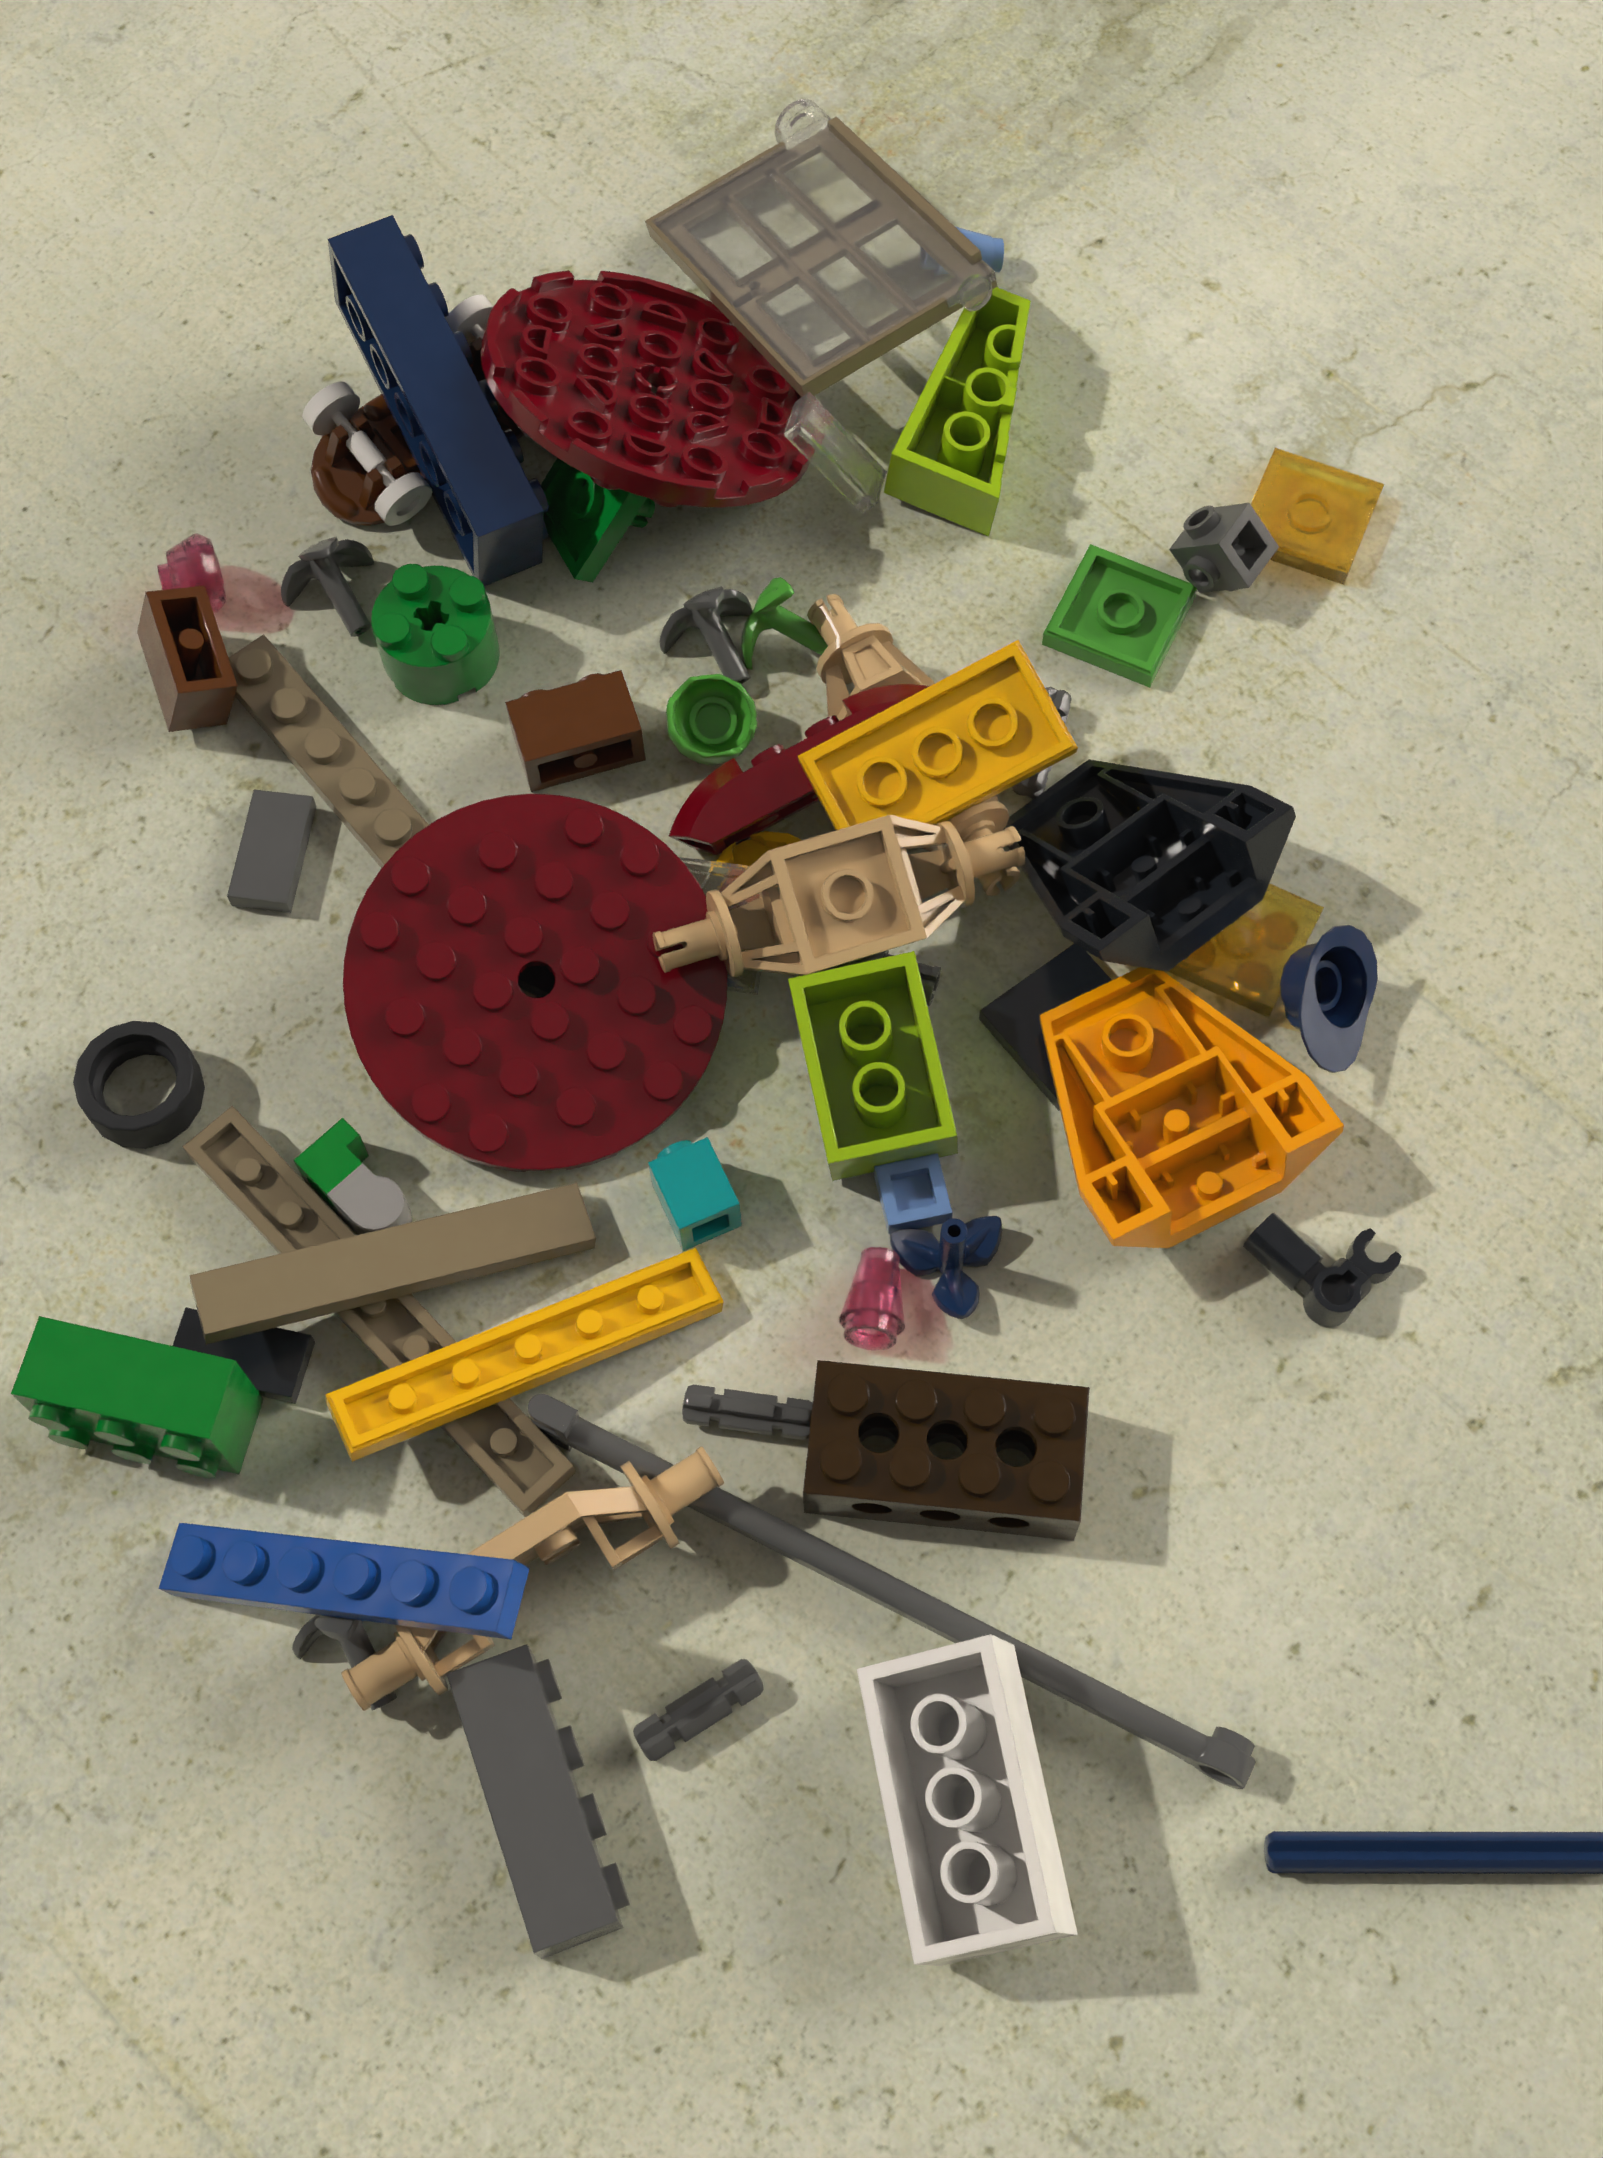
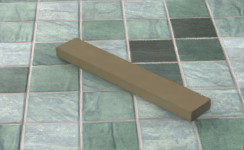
M574 1183L189 1276L205 1343L210 1344L595 1249L596 1236L578 1184Z

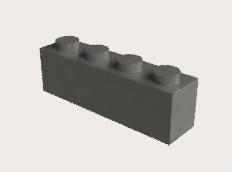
M528 1644L447 1673L534 1954L544 1959L622 1929L623 1925L618 1909L630 1905L616 1862L603 1867L595 1839L607 1835L594 1794L580 1797L572 1771L583 1767L584 1763L571 1725L558 1729L550 1703L562 1699L549 1659L537 1663Z

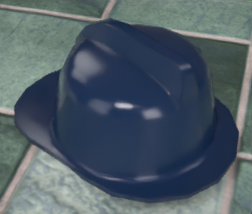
M1351 925L1334 926L1323 934L1317 943L1305 945L1293 953L1283 968L1280 980L1281 998L1287 1019L1293 1027L1300 1030L1301 1038L1309 1056L1319 1068L1330 1073L1345 1071L1356 1060L1363 1039L1368 1011L1373 1001L1378 981L1377 959L1372 943L1363 931Z

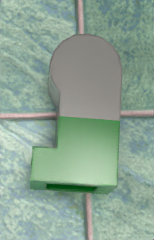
M341 1118L293 1160L304 1181L357 1235L412 1222L410 1208L397 1183L387 1177L375 1176L362 1163L369 1157V1154L360 1134L344 1118Z

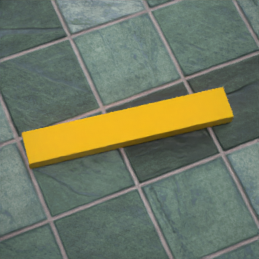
M693 1248L325 1394L326 1404L349 1457L353 1462L722 1312L724 1301L697 1249Z

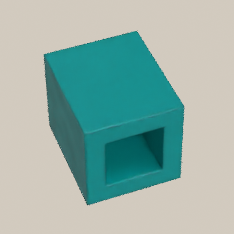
M708 1137L692 1143L690 1140L673 1143L664 1148L657 1155V1159L648 1162L652 1186L682 1251L742 1226L740 1203Z

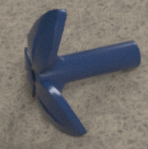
M998 1216L979 1217L967 1223L960 1219L952 1218L943 1223L940 1232V1242L931 1232L920 1229H902L890 1234V1245L898 1262L913 1275H929L939 1270L942 1276L932 1292L935 1303L949 1316L964 1319L975 1311L979 1303L980 1292L976 1282L962 1271L963 1266L981 1267L989 1264L997 1253L1001 1242L1002 1221Z

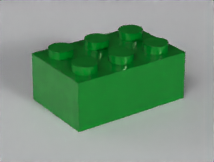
M41 1316L37 1320L11 1392L30 1412L28 1419L46 1427L49 1430L48 1438L57 1443L78 1449H87L90 1441L113 1446L112 1453L144 1464H150L154 1455L177 1460L176 1467L179 1470L203 1478H215L218 1470L240 1474L264 1400L236 1360Z

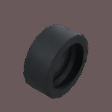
M130 1021L110 1027L90 1041L77 1061L73 1080L79 1106L102 1137L122 1147L141 1149L168 1143L188 1129L201 1109L205 1090L200 1066L181 1037L175 1031L156 1022ZM142 1055H158L167 1058L173 1065L177 1078L175 1087L164 1102L149 1112L135 1116L119 1115L111 1111L105 1103L103 1091L106 1081L117 1067L128 1059Z

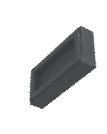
M253 790L227 894L231 906L292 912L317 807L313 796Z

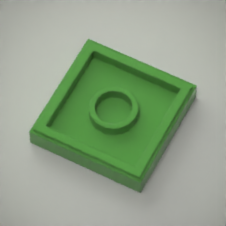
M1090 544L1043 633L1042 645L1150 688L1196 597L1197 588L1189 582Z

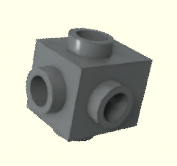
M1242 503L1220 507L1204 506L1196 510L1186 519L1183 525V532L1169 550L1182 567L1186 579L1197 588L1199 593L1224 590L1236 591L1249 588L1279 546L1251 504Z

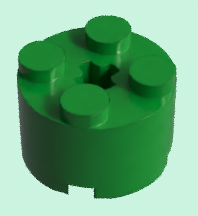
M406 564L394 572L392 581L383 588L374 603L371 624L384 669L394 682L395 687L405 697L428 705H447L459 701L458 695L474 687L476 692L479 691L491 680L497 669L500 656L491 606L483 583L474 576L446 566L422 567L418 564Z

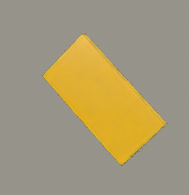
M1017 640L798 755V761L835 830H839L887 815L937 825V823L948 821L969 807L980 804L1075 754L1078 747L1021 643Z

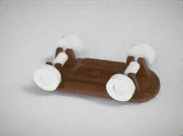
M481 294L465 299L446 317L452 332L460 330L469 344L473 356V365H470L477 381L486 380L482 368L481 345L491 310L494 307L487 297ZM341 381L326 386L311 398L305 406L302 415L303 420L314 434L323 435L314 451L311 466L313 487L320 502L336 518L353 525L372 526L386 523L389 526H394L409 520L427 504L432 495V488L423 478L382 394L359 408L360 398L347 382ZM497 401L498 413L495 416L502 430L510 428L517 439L523 435L530 437L510 418Z

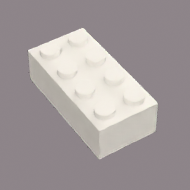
M990 1634L857 1669L914 1965L943 1966L1078 1935L1015 1646Z

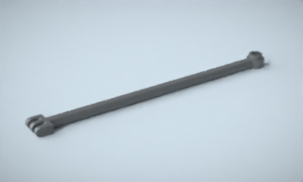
M537 1394L529 1401L528 1412L532 1422L552 1443L569 1452L574 1448L623 1474L624 1472L620 1466L630 1461L639 1476L647 1475L649 1480L673 1466V1464L579 1417L578 1410L549 1395ZM715 1487L687 1506L954 1643L992 1634L1013 1644L1022 1678L1177 1756L1203 1774L1222 1784L1236 1789L1245 1788L1256 1763L1255 1759L1251 1756L1255 1745L1235 1731L1224 1727H1216L1212 1737L1206 1736L718 1487Z

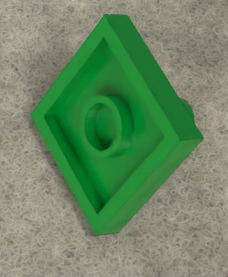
M559 458L556 459L541 483L549 505V512L544 513V522L548 534L573 578L576 580L593 583L630 524L634 527H645L648 524L645 517L652 518L655 511V502L650 498L622 489L610 490L600 487L592 481L589 475L568 465Z

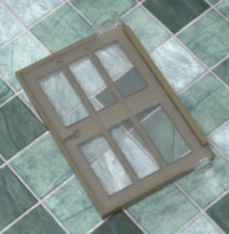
M809 99L796 100L781 112L775 125V138L778 144L645 221L650 237L805 401L962 307L968 311L981 309L989 301L992 290L998 287L995 271L982 260L981 251L837 116L831 119L815 102Z

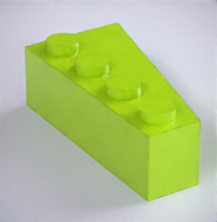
M996 287L964 307L891 453L883 493L989 537L1000 498L1002 474L1007 454L1009 430L1017 391L1016 386L1022 359L1030 300Z

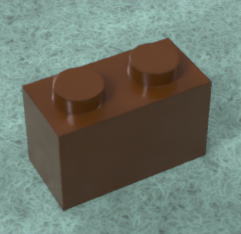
M205 585L145 592L137 634L168 732L227 725L237 690V683Z
M622 670L608 674H590L581 678L576 683L550 690H533L525 693L518 699L505 702L512 734L531 792L646 760L642 729Z

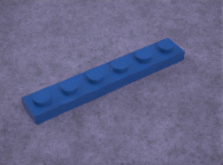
M179 1523L159 1589L176 1597L511 1640L530 1568L512 1559Z

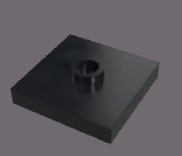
M1075 943L982 1008L979 1014V1020L1058 1111L1060 1108L1040 1025V1015L1112 981L1086 950Z

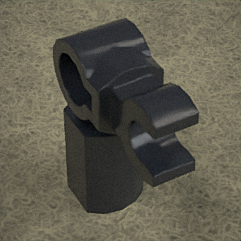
M1275 1213L1268 1216L1251 1233L1243 1245L1247 1251L1291 1291L1297 1288L1304 1294L1303 1306L1305 1313L1313 1322L1325 1327L1339 1326L1345 1322L1357 1304L1370 1292L1371 1283L1377 1284L1385 1281L1397 1268L1402 1257L1399 1253L1394 1252L1384 1262L1378 1263L1369 1259L1365 1248L1376 1234L1369 1228L1362 1231L1353 1240L1348 1248L1346 1259L1340 1258L1330 1267L1326 1268L1321 1263L1323 1257Z

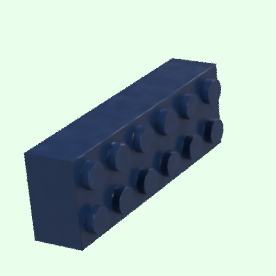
M393 215L329 238L328 247L335 303L423 478L432 488V496L472 575L478 578L485 587L541 564L543 540L548 538V531L544 522V513L549 512L547 498L536 478L527 479L520 465L524 461L520 444L510 428L502 430L495 416L498 413L497 401L485 379L477 381L470 365H473V356L464 334L460 330L452 332L445 318L449 316V312L439 285L436 282L427 283L421 271L424 268L423 257L412 234L403 236Z

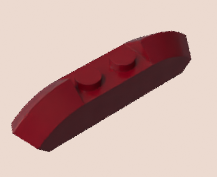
M896 684L859 692L842 700L849 716L840 721L836 715L824 718L805 731L804 734L807 738L787 749L782 744H778L762 751L751 760L752 768L743 772L735 758H732L709 774L689 795L675 818L669 837L693 849L718 855L734 842L737 845L749 839L750 835L760 833L820 801L798 761V755L929 686Z

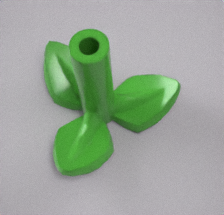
M781 577L773 578L765 587L756 601L752 613L744 624L741 647L744 664L747 669L753 670L752 656L757 638L762 631L767 629H774L819 655H822L828 647L814 624L780 606V604L794 594L792 586Z

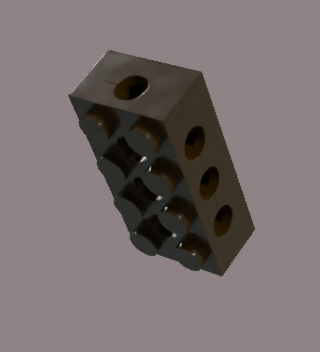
M817 1360L803 1487L804 1513L1074 1541L1081 1522L1090 1387ZM883 1435L891 1439L895 1446L886 1452L875 1453L867 1450L861 1443L869 1436ZM938 1442H950L955 1444L963 1454L952 1460H944L936 1457L929 1448ZM1007 1448L1018 1449L1029 1458L1030 1463L1021 1467L1009 1466L1001 1461L997 1453Z

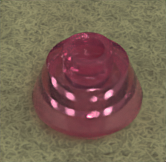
M195 533L166 551L167 563L157 565L162 590L205 585L213 613H217L225 605L227 599L220 565L211 539Z

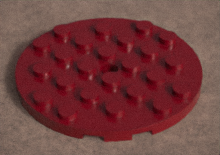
M567 270L533 277L531 287L522 291H517L514 288L509 289L498 299L492 308L482 339L481 361L487 383L493 395L504 411L528 436L557 458L589 475L592 481L600 487L610 490L622 489L650 498L656 504L669 508L679 505L725 508L759 503L776 497L796 484L807 471L819 443L821 433V415L815 396L805 401L747 338L732 325L731 321L713 302L672 285L635 275L600 271L597 280H574V275ZM652 386L658 388L656 393L651 392Z
M520 794L483 800L457 809L416 833L393 854L367 889L355 914L344 957L343 993L349 1030L359 1058L384 1100L404 1122L440 1148L468 1161L496 1169L526 1172L571 1170L614 1157L617 1153L657 1131L679 1110L704 1075L715 1051L723 1025L727 1002L728 974L724 960L721 961L718 956L674 968L670 972L665 973L658 957L662 954L682 949L683 946L679 944L656 951L653 941L654 932H663L706 919V912H708L706 895L685 863L663 841L637 822L605 806L560 795ZM532 966H546L555 978L554 989L542 998H532L525 995L518 986L519 975L525 969Z

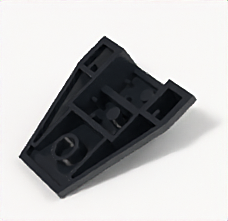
M1088 759L1012 814L1005 828L1013 826L1018 831L1021 841L1007 847L1009 850L1024 847L1025 864L1020 867L1065 938L1102 961L1168 972L1263 900L1296 815L1293 806L1250 785Z

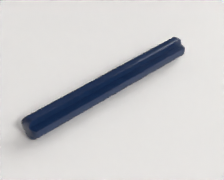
M1273 1831L1265 1837L1264 1842L1265 1863L1267 1870L1271 1873L1603 1874V1832Z

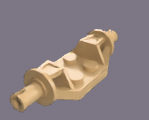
M827 595V601L832 607L830 610H828L822 598L817 600L808 610V619L815 625L828 646L820 656L816 667L820 679L826 684L828 717L836 715L840 721L849 716L842 700L849 697L846 684L852 682L855 687L850 696L868 689L887 685L916 684L931 686L935 684L930 677L893 645L892 635L886 626L880 623H869L858 627L839 595ZM995 795L980 804L969 807L949 819L948 822L953 824L962 841L965 842L1002 831L1007 825L1009 814L1004 804L998 802V796ZM936 846L921 847L928 851H936ZM1003 848L997 849L998 853L1005 852ZM1014 866L977 878L982 884L986 895L996 896L1000 894V890L996 885L998 881L1004 891H1006L1019 880L1021 874L1018 868Z
M887 815L768 850L721 893L717 889L706 893L708 910L706 912V919L667 931L653 933L656 951L679 944L683 946L682 949L662 954L658 957L663 971L667 973L674 968L718 956L719 960H724L726 969L732 977L742 975L744 970L803 976L926 939L958 907L972 906L975 901L974 878L1025 864L1024 847L1003 853L997 852V849L1021 841L1020 835L1015 827L1010 826L1005 828V830L963 842L957 829L951 822L944 821L937 823V825H931L894 815ZM936 846V851L909 855L906 850ZM946 888H948L949 890L926 902H922V899H925L939 891H942ZM759 894V898L734 910H728L729 907Z
M702 1446L696 1449L695 1453L649 1480L647 1475L640 1477L631 1462L628 1461L620 1467L628 1479L630 1487L565 1492L467 1555L512 1559L523 1565L539 1557L541 1561H544L545 1565H548L578 1547L581 1542L576 1533L588 1527L613 1570H616L662 1539L665 1540L670 1549L680 1544L670 1527L675 1522L672 1515L715 1487L722 1486L724 1481ZM637 1518L645 1519L649 1528L616 1549H613L599 1524ZM395 1625L397 1629L394 1632L395 1641L351 1669L347 1668L341 1674L352 1696L361 1709L365 1711L373 1703L417 1676L422 1681L426 1679L433 1690L440 1696L449 1690L444 1678L447 1676V1673L464 1666L493 1648L495 1644L491 1637L472 1635L474 1637L472 1640L439 1660L434 1650L447 1631Z

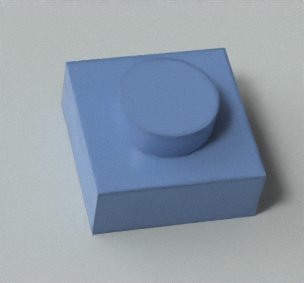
M938 1153L874 1167V1177L888 1235L897 1230L919 1229L943 1224L946 1220L952 1219L953 1212Z

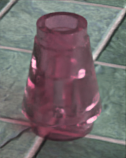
M870 1247L861 1252L860 1262L858 1263L839 1317V1322L844 1328L845 1340L855 1347L866 1350L889 1349L896 1344L897 1335L901 1334L905 1329L899 1268L900 1257L893 1250L883 1247Z

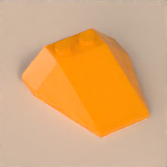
M1139 967L1040 1015V1025L1079 1195L1112 1246L1171 1248L1281 1193L1343 1132V1123L1306 1074L1164 971Z

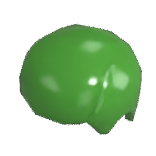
M722 674L700 675L688 678L674 692L667 703L666 717L669 738L680 754L698 764L719 765L726 763L732 758L741 755L754 738L758 725L755 702L741 683Z

